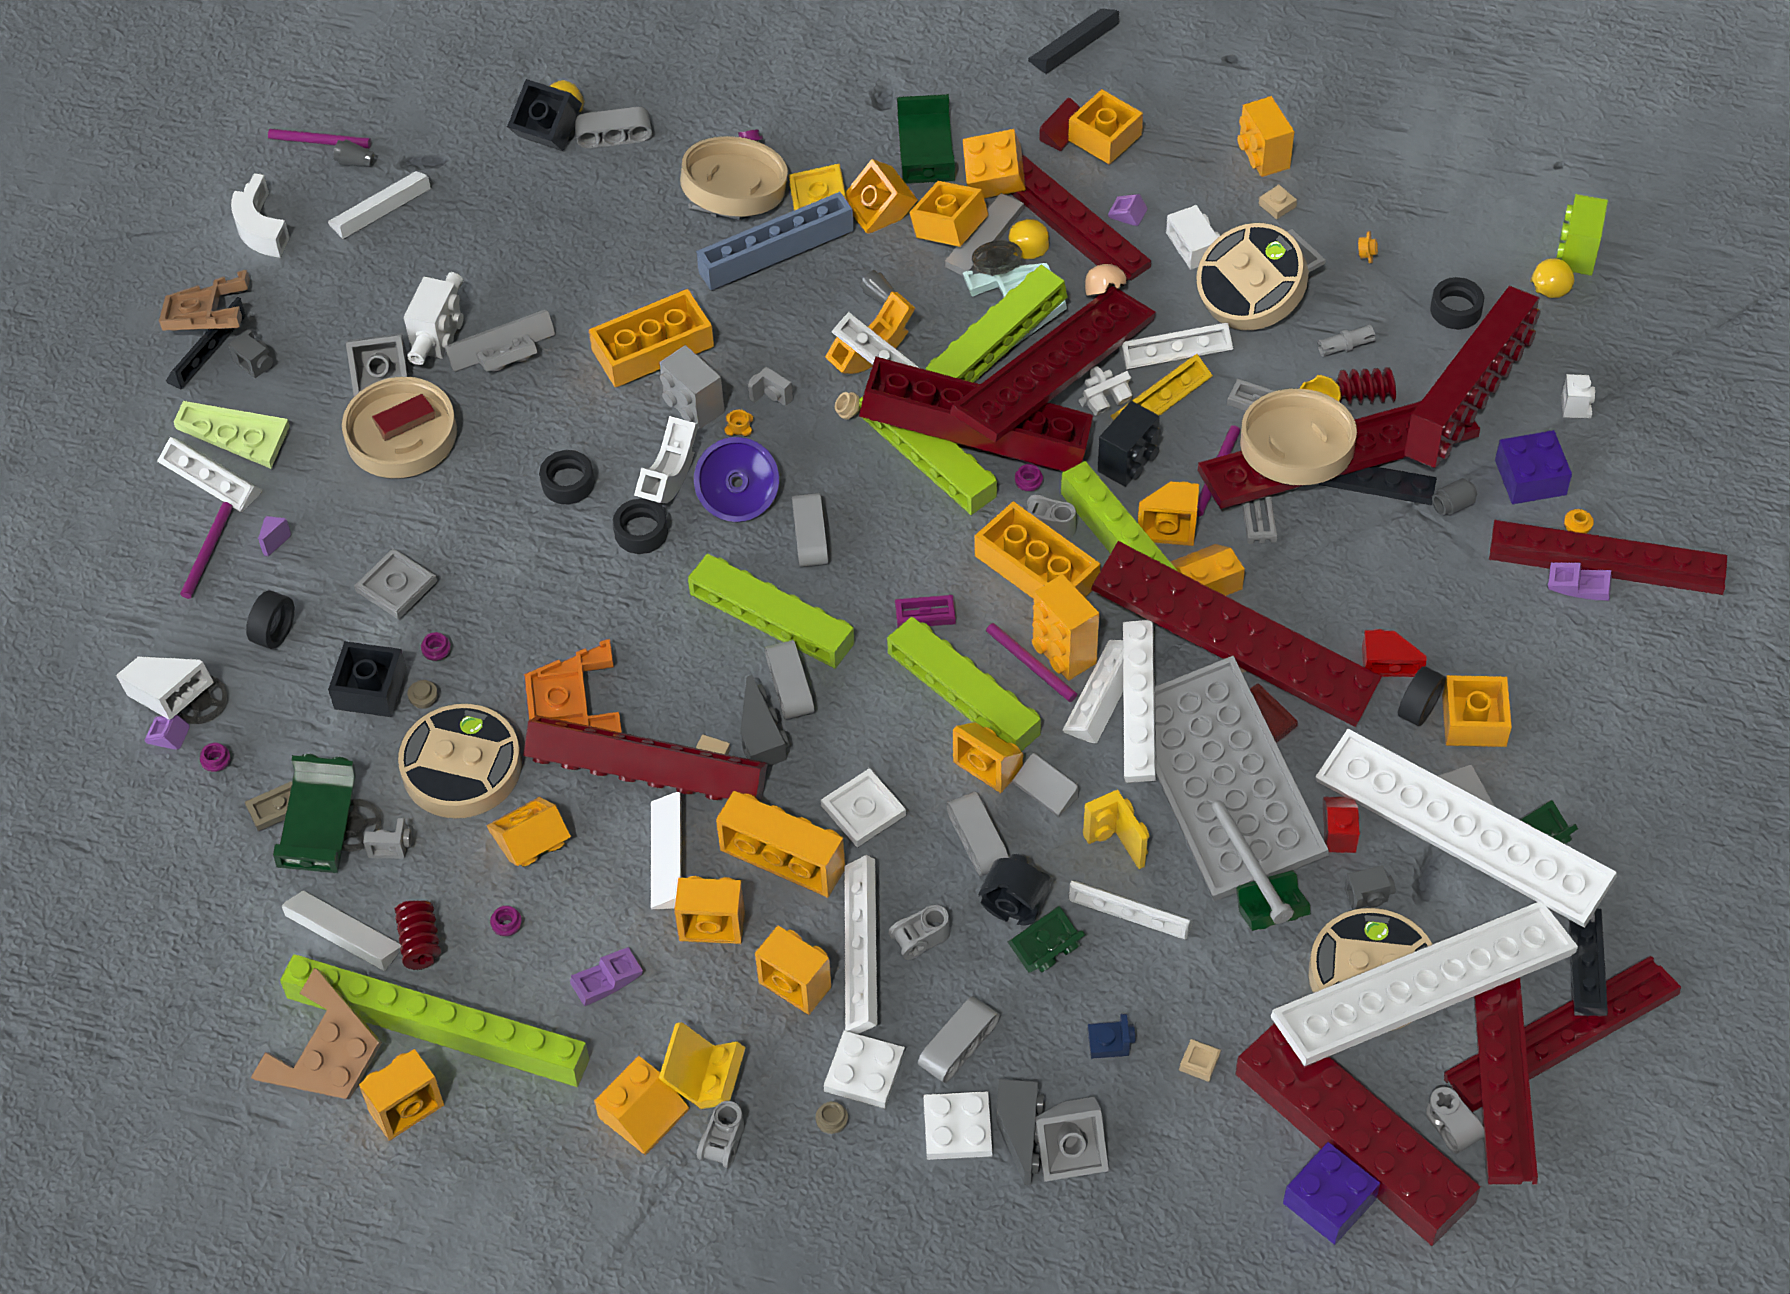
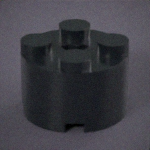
M1012 854L1010 858H999L993 862L978 893V897L982 896L981 905L998 919L1008 922L1009 917L1018 920L1017 925H1030L1036 920L1050 890L1052 878L1048 874L1029 865L1028 860L1024 856Z

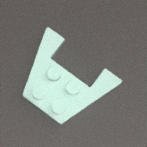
M1047 263L1012 266V270L997 271L996 268L986 269V273L973 274V271L963 272V277L972 297L999 287L1004 298L1009 290L1019 285L1028 273L1034 271L1040 265L1049 270L1050 268ZM1065 300L1018 343L1066 310Z

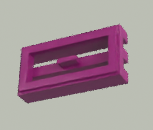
M953 595L895 599L897 628L910 617H914L920 623L923 622L928 626L956 624ZM948 606V607H944V608H932V609H931V607ZM914 608H919V610H907V611H902V609H914Z

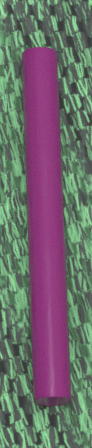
M279 129L268 130V139L336 145L338 140L344 141L347 139L361 147L368 149L371 147L370 138Z
M1230 426L1217 457L1231 454L1241 431L1239 427ZM1204 484L1198 497L1197 516H1203L1212 496L1206 484Z
M228 502L222 503L180 594L184 598L190 599L233 509V506Z
M991 623L987 627L986 632L1068 702H1072L1076 698L1077 693L996 624Z

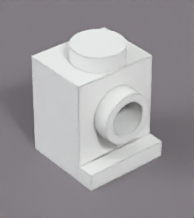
M1567 374L1561 395L1563 417L1591 418V403H1594L1595 387L1591 386L1589 375Z

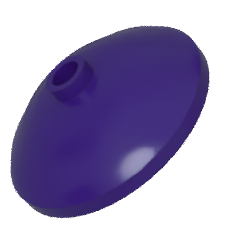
M730 437L717 441L703 452L695 467L694 488L700 503L713 516L728 522H745L760 516L771 506L779 488V472L774 458L761 444L748 438ZM734 478L742 479L743 483L740 487L732 485Z

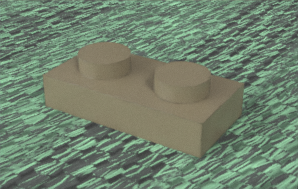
M292 781L245 801L247 810L258 831L285 820Z

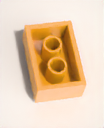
M1061 574L1034 591L1032 644L1039 654L1043 653L1050 660V664L1055 672L1061 673L1069 681L1097 663L1099 612Z

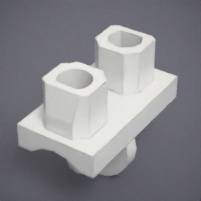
M1097 366L1090 370L1091 378L1085 380L1088 389L1083 391L1084 397L1078 401L1082 408L1088 405L1095 416L1106 412L1110 408L1105 397L1111 394L1117 405L1128 402L1133 396L1128 385L1131 379L1128 371L1113 377L1111 370L1103 372Z

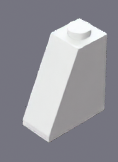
M137 657L116 675L127 696L169 720L214 683L203 661L196 659Z

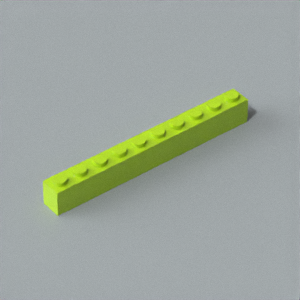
M293 954L280 979L288 999L326 1010L300 994L313 969H319L326 975V979L342 994L343 999L353 1011L357 1012L366 1023L578 1087L590 1060L586 1042Z

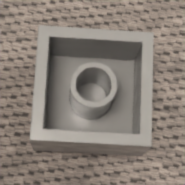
M685 345L659 362L661 370L660 380L663 385L662 397L667 405L670 407L674 406L680 412L684 420L699 424L698 429H701L725 412L721 377L690 348Z

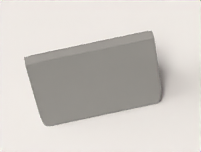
M1035 753L1026 760L1013 779V783L1057 817L1078 798L1079 787L1077 784Z

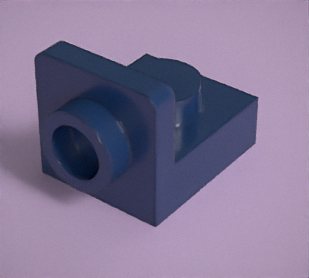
M1120 1014V1022L1088 1024L1087 1031L1091 1059L1129 1056L1130 1044H1135L1134 1024L1128 1025L1127 1014Z

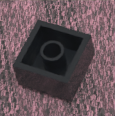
M526 79L507 128L518 137L563 151L582 103L569 92Z
M1131 400L1099 436L1097 472L1124 487L1132 479L1136 480L1140 476L1143 466L1148 461H1153L1158 454L1159 446L1157 444L1161 432L1159 429L1160 416Z
M344 641L328 688L334 709L392 717L407 670L402 649Z

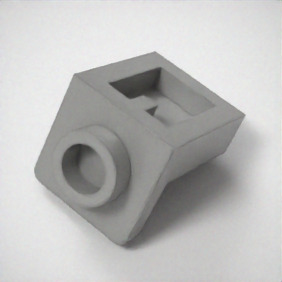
M768 367L753 375L749 381V397L754 403L763 394L785 406L793 400L791 382Z
M405 818L397 819L396 832L386 830L365 832L363 843L368 858L405 859L406 847H411L412 830L407 829Z

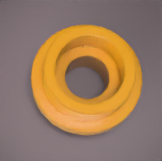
M1582 509L1569 511L1564 519L1567 531L1586 534L1591 531L1594 523L1591 514Z

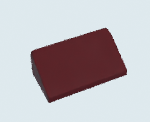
M1068 97L1041 125L1039 141L1059 151L1065 148L1070 142L1068 141L1069 118L1080 109L1074 100Z
M420 394L373 415L372 419L384 441L434 419L435 410L424 395Z

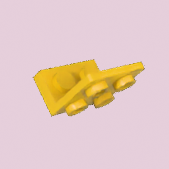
M1117 789L1085 803L1083 836L1087 843L1105 841L1113 833H1116L1137 868L1145 867V859L1148 854L1147 839H1149V832L1143 822L1139 823L1135 818L1134 809L1129 799H1123Z
M683 1022L676 1023L659 1079L700 1109L716 1107L721 1102L730 1101L746 1047L737 1041L714 1046Z

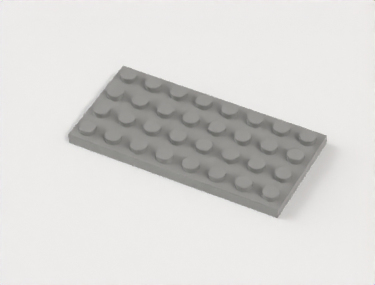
M1234 656L1155 687L1156 776L1214 902L1237 893L1236 887L1238 885L1255 881L1212 809V804L1216 800L1224 803L1267 877L1294 870L1329 856L1328 848Z

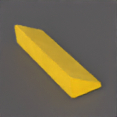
M1195 354L1132 401L1157 415H1161L1213 375L1199 355ZM1129 403L1113 413L1111 418L1114 420Z

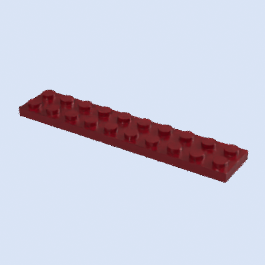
M1112 285L1104 293H1101L954 403L950 414L996 443L1119 348L1125 341H1128L1150 324L1155 318L1156 311Z
M1421 401L1354 419L1357 429L1354 455L1348 467L1337 476L1407 457L1404 454L1411 414ZM1475 420L1471 426L1467 425L1465 427L1460 442L1479 437L1480 427ZM1242 451L1198 462L1197 471L1220 509L1304 486L1280 483L1261 475L1248 464Z
M1120 541L1115 545L1091 588L1095 593L1223 659L1234 656L1240 668L1354 727L1357 726L1382 676Z

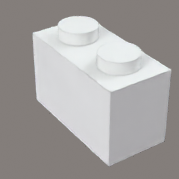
M1197 205L1167 215L1166 234L1190 270L1197 268L1205 251L1220 237L1219 233L1214 232L1207 215L1202 214Z

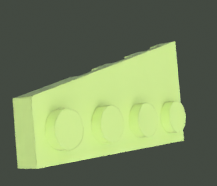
M187 401L182 402L174 420L177 430L270 469L290 427L288 419Z

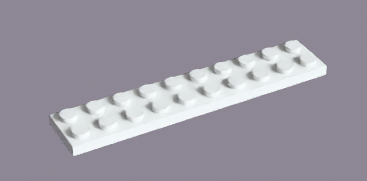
M1350 729L1346 730L1315 777L1318 783L1346 798L1355 800L1360 806L1527 897L1546 905L1549 909L1584 928L1617 877L1616 871Z
M1537 902L1273 1009L1271 1018L1303 1065L1307 1066L1570 957L1576 953L1578 946L1548 907Z

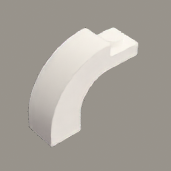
M254 173L250 183L246 184L244 192L234 191L232 196L231 208L236 227L243 242L251 249L264 255L281 258L290 239L285 220L269 218L260 214L269 191L265 176Z
M669 416L658 457L649 469L641 468L634 496L659 503H668L676 496L691 466L695 453L692 452L699 424Z

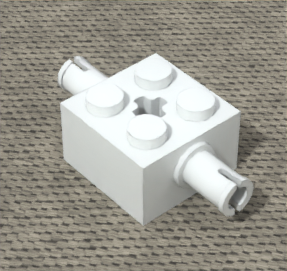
M448 273L445 281L423 277L404 315L411 351L407 356L408 360L413 364L422 365L425 362L426 356L443 359L446 353L445 346L453 343L456 330L460 329L463 324V313L460 312L459 307L460 297L457 295L463 284V278L457 273Z

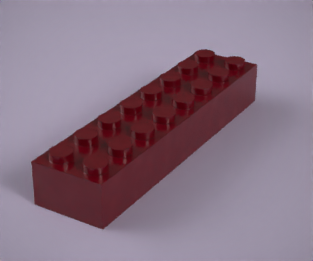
M1510 285L1412 412L1404 456L1436 468L1442 459L1446 460L1454 442H1460L1465 427L1473 424L1477 411L1485 408L1489 395L1496 393L1502 377H1508L1514 361L1518 362L1523 355L1525 346L1532 344L1536 335V330H1533V327L1541 312L1540 309H1537L1540 297Z
M875 356L864 391L859 417L1005 455L1010 458L1020 459L1036 465L1046 466L1062 472L1082 463L1093 414L1047 402L995 443L950 414L952 405L980 384Z
M1275 1023L1238 1056L1236 1076L1320 1149L1329 1142L1380 1182L1377 1199L1431 1246L1476 1203L1481 1186L1329 1056L1304 1066Z

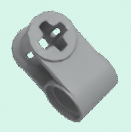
M1031 495L1028 498L1027 511L1066 539L1075 534L1076 510L1072 504L1045 498L1041 495Z
M930 905L908 918L899 920L891 926L888 933L892 939L897 940L902 948L901 954L904 959H914L926 950L948 939L950 935L949 915L944 907ZM934 922L942 923L940 926L937 927L929 926L931 923Z
M1440 1087L1432 1092L1430 1103H1428L1426 1109V1116L1453 1153L1458 1154L1484 1137V1128L1481 1122L1470 1112L1453 1089Z
M724 1101L715 1107L708 1127L698 1146V1160L703 1161L706 1158L722 1163L724 1168L729 1169L736 1155L737 1146L744 1132L743 1116L738 1104L733 1101ZM727 1117H734L736 1119L735 1122L729 1125L721 1123Z

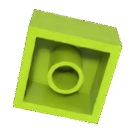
M1575 194L1573 205L1567 204L1564 220L1569 221V223L1563 222L1560 239L1565 242H1559L1556 258L1565 261L1574 273L1592 276L1603 231L1607 199Z

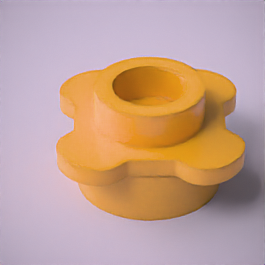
M1367 231V237H1359L1358 240L1359 256L1361 259L1368 258L1369 264L1373 263V255L1378 254L1377 239H1372L1371 231Z
M737 409L726 415L727 426L724 430L727 435L748 436L752 433L750 423L753 421V416L750 413Z

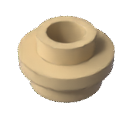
M844 392L837 398L835 411L841 418L847 420L858 413L860 409L859 396L853 392Z

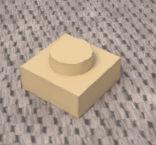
M1280 185L1259 197V205L1275 219L1294 209L1297 204V199Z

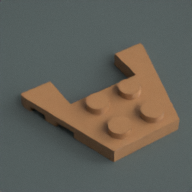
M247 270L237 272L238 277L228 281L224 277L215 279L213 286L201 290L199 285L165 296L159 319L162 331L240 327L242 314L239 306L217 310L220 295L248 290L250 278Z
M314 968L300 994L327 1010L295 1067H292L271 1053L265 1052L251 1078L271 1084L350 1099L382 1042L358 1013L354 1012L347 1004L342 994L326 979V975L321 970Z

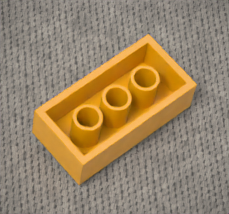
M688 289L589 329L592 352L615 388L659 370V362L685 345L695 354L714 347L712 325Z
M1014 501L975 535V557L1033 599L1035 590L1061 574L1086 597L1092 591V585L1100 573L1101 563Z
M733 791L716 818L720 851L827 898L844 872L843 837L837 832L817 827L806 818H797L787 814L778 806L766 805L750 794L743 795Z

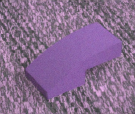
M1551 563L1548 588L1557 593L1577 598L1610 601L1611 570H1581L1580 563Z
M627 947L601 957L599 965L571 975L570 984L583 1005L587 1006L625 987L641 976L643 970Z

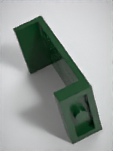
M949 94L897 97L902 180L905 184L955 181V160L952 150L949 116Z
M313 754L292 755L291 761L294 775L280 844H275L273 851L276 867L338 873L356 778L354 763L343 757L327 759L319 758Z

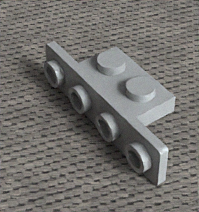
M542 310L446 345L445 349L453 371H458L480 363L486 372L498 371L503 369L506 364L529 359L531 355L537 353L534 342L551 337L555 332L549 312Z

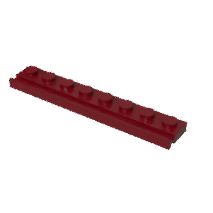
M1022 154L1025 190L1010 194L1024 203L1028 209L1095 265L1112 264L1119 267L1126 275V282L1128 280L1132 281L1151 268V259Z
M1494 520L1489 560L1550 569L1551 563H1580L1581 570H1611L1613 579L1723 595L1728 555Z
M1650 956L1606 981L1607 1016H1574V1001L1572 1000L1527 1025L1524 1028L1529 1080L1678 996L1681 986L1661 965L1658 966L1654 962V958ZM1478 1054L1444 1072V1081L1450 1083L1453 1090L1472 1113L1482 1107Z
M1519 977L1474 996L1488 1185L1522 1184V1182L1537 1184L1538 1182Z

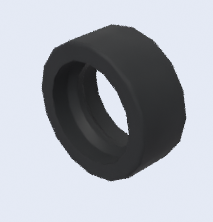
M1447 278L1439 282L1434 288L1430 311L1433 318L1440 325L1456 330L1466 329L1475 325L1481 318L1485 296L1482 289L1475 282L1467 278ZM1451 296L1463 297L1469 300L1473 307L1462 311L1453 310L1446 307L1441 300Z
M575 450L554 452L546 457L539 471L543 493L549 500L558 504L570 505L578 503L587 498L594 487L595 479L591 461L584 454ZM567 468L579 470L584 475L580 481L568 486L557 485L550 480L555 473Z
M640 498L623 503L615 511L612 519L615 540L627 552L635 554L650 553L658 549L666 541L668 535L666 513L661 505L652 500ZM646 517L657 522V527L645 535H632L624 531V526L635 518Z
M271 590L263 592L253 604L246 624L248 640L268 649L279 647L289 634L295 614L293 600L288 596Z
M1421 667L1413 677L1398 709V716L1417 726H1421L1434 709L1443 690L1446 677L1428 667Z

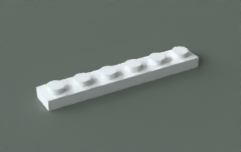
M1149 620L1123 622L1124 778L1126 783L1156 781L1154 625Z
M868 855L844 866L845 1031L855 1034L877 1026L875 859Z

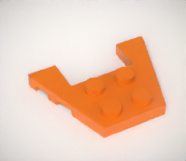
M610 639L599 642L600 646L591 650L582 649L576 652V656L563 662L557 660L524 674L529 720L539 715L622 733L619 712L588 716L583 672L614 667Z

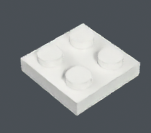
M870 768L821 799L822 808L856 847H859L906 816L904 806Z
M843 1031L824 1083V1092L886 1108L905 1054V1047Z
M988 1092L924 1095L927 1160L992 1156Z

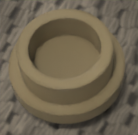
M427 680L413 683L407 693L410 703L420 709L431 707L438 696L436 686Z
M826 1102L816 1112V1124L825 1133H838L847 1125V1111L837 1102Z

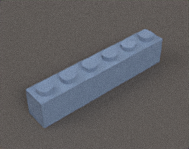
M838 192L696 251L699 274L710 290L723 286L854 231L853 210L841 192Z

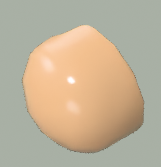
M1098 265L1089 270L1086 275V295L1104 293L1113 284L1116 288H1119L1120 284H1126V275L1115 265Z

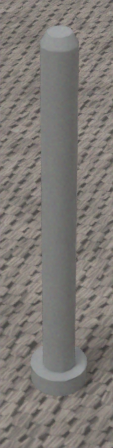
M1219 800L1214 801L1212 809L1270 905L1272 920L1276 924L1286 922L1294 914L1289 904H1283L1224 803Z

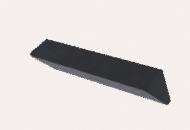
M1099 9L1028 58V61L1043 73H1049L1118 25L1119 11Z
M237 297L228 308L239 306L242 322L246 314L241 298ZM235 328L208 329L171 371L166 382L182 389Z

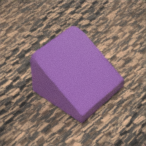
M1140 194L1119 196L1109 211L1108 216L1111 219L1138 226L1147 211V206Z
M270 516L264 518L258 537L264 556L271 555L290 537L291 532L287 519Z
M175 715L171 720L164 716L155 717L145 742L160 747L180 749L189 730V724L178 715Z

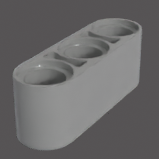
M642 107L584 113L577 116L575 120L576 139L578 145L582 148L643 142L648 140L652 134L649 112Z
M820 493L792 496L799 567L828 564Z
M794 640L766 646V659L784 719L814 713L811 693Z
M976 792L946 802L949 818L979 876L988 874L995 860L1009 858L1005 846Z
M975 996L970 997L926 1046L918 1059V1065L941 1082H948L992 1032L998 1023L1000 1014Z

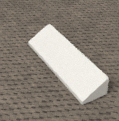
M415 171L329 220L328 224L344 239L430 190L429 178L426 174Z
M849 312L832 330L834 335L872 365L876 356L918 367Z
M1228 323L1125 341L1119 349L1127 370L1186 359L1195 354L1202 356L1233 350Z
M172 437L169 438L157 460L162 465L223 502L230 503L233 508L240 512H243L263 491L186 443Z
M1123 640L1108 641L1063 728L1064 733L1090 743L1098 742L1124 691Z
M680 792L651 801V910L675 908L678 877L682 878V801Z
M1071 881L1069 900L1071 902L1182 939H1187L1193 925L1192 919L1078 881Z
M305 891L298 893L282 905L286 917L383 971L389 967L401 951L399 943Z

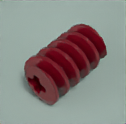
M1385 367L1382 374L1379 368H1374L1371 375L1369 370L1364 368L1361 370L1360 376L1356 369H1352L1349 377L1346 370L1339 371L1336 383L1340 387V403L1342 397H1345L1348 405H1351L1353 397H1357L1359 404H1363L1364 397L1368 396L1372 404L1376 395H1379L1382 403H1385L1387 395H1390L1392 402H1395L1396 382L1389 367Z
M429 901L402 902L394 910L398 924L397 930L401 945L400 950L403 956V966L412 970L428 968L434 963V959L441 954V948L438 946L440 942L439 937L436 935L438 928L434 924L436 921L435 914H433L434 905Z

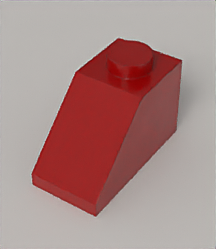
M1375 629L1365 630L1362 643L1363 667L1382 677H1414L1421 667H1426V655L1396 631Z
M1323 797L1324 842L1328 851L1356 853L1360 835L1359 813L1356 801L1346 797Z

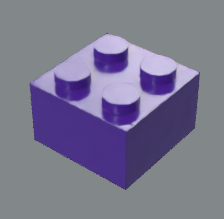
M1555 430L1499 440L1495 462L1512 505L1567 495L1572 472Z
M1327 1142L1287 1185L1283 1204L1336 1245L1375 1202L1380 1182Z

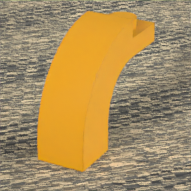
M891 292L879 314L868 328L896 349L909 332L905 325L916 308L899 292ZM836 337L825 356L842 373H859L873 366L838 337Z

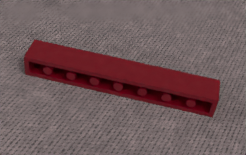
M539 715L528 721L523 756L532 757V761L540 764H549L551 761L560 763L564 769L578 770L580 767L589 769L591 774L597 776L613 774L618 775L619 780L626 782H635L636 779L646 781L648 786L654 788L670 786L675 787L677 792L683 794L703 793L706 798L711 800L729 799L733 791H736L743 795L750 794L759 801L763 795L768 764Z

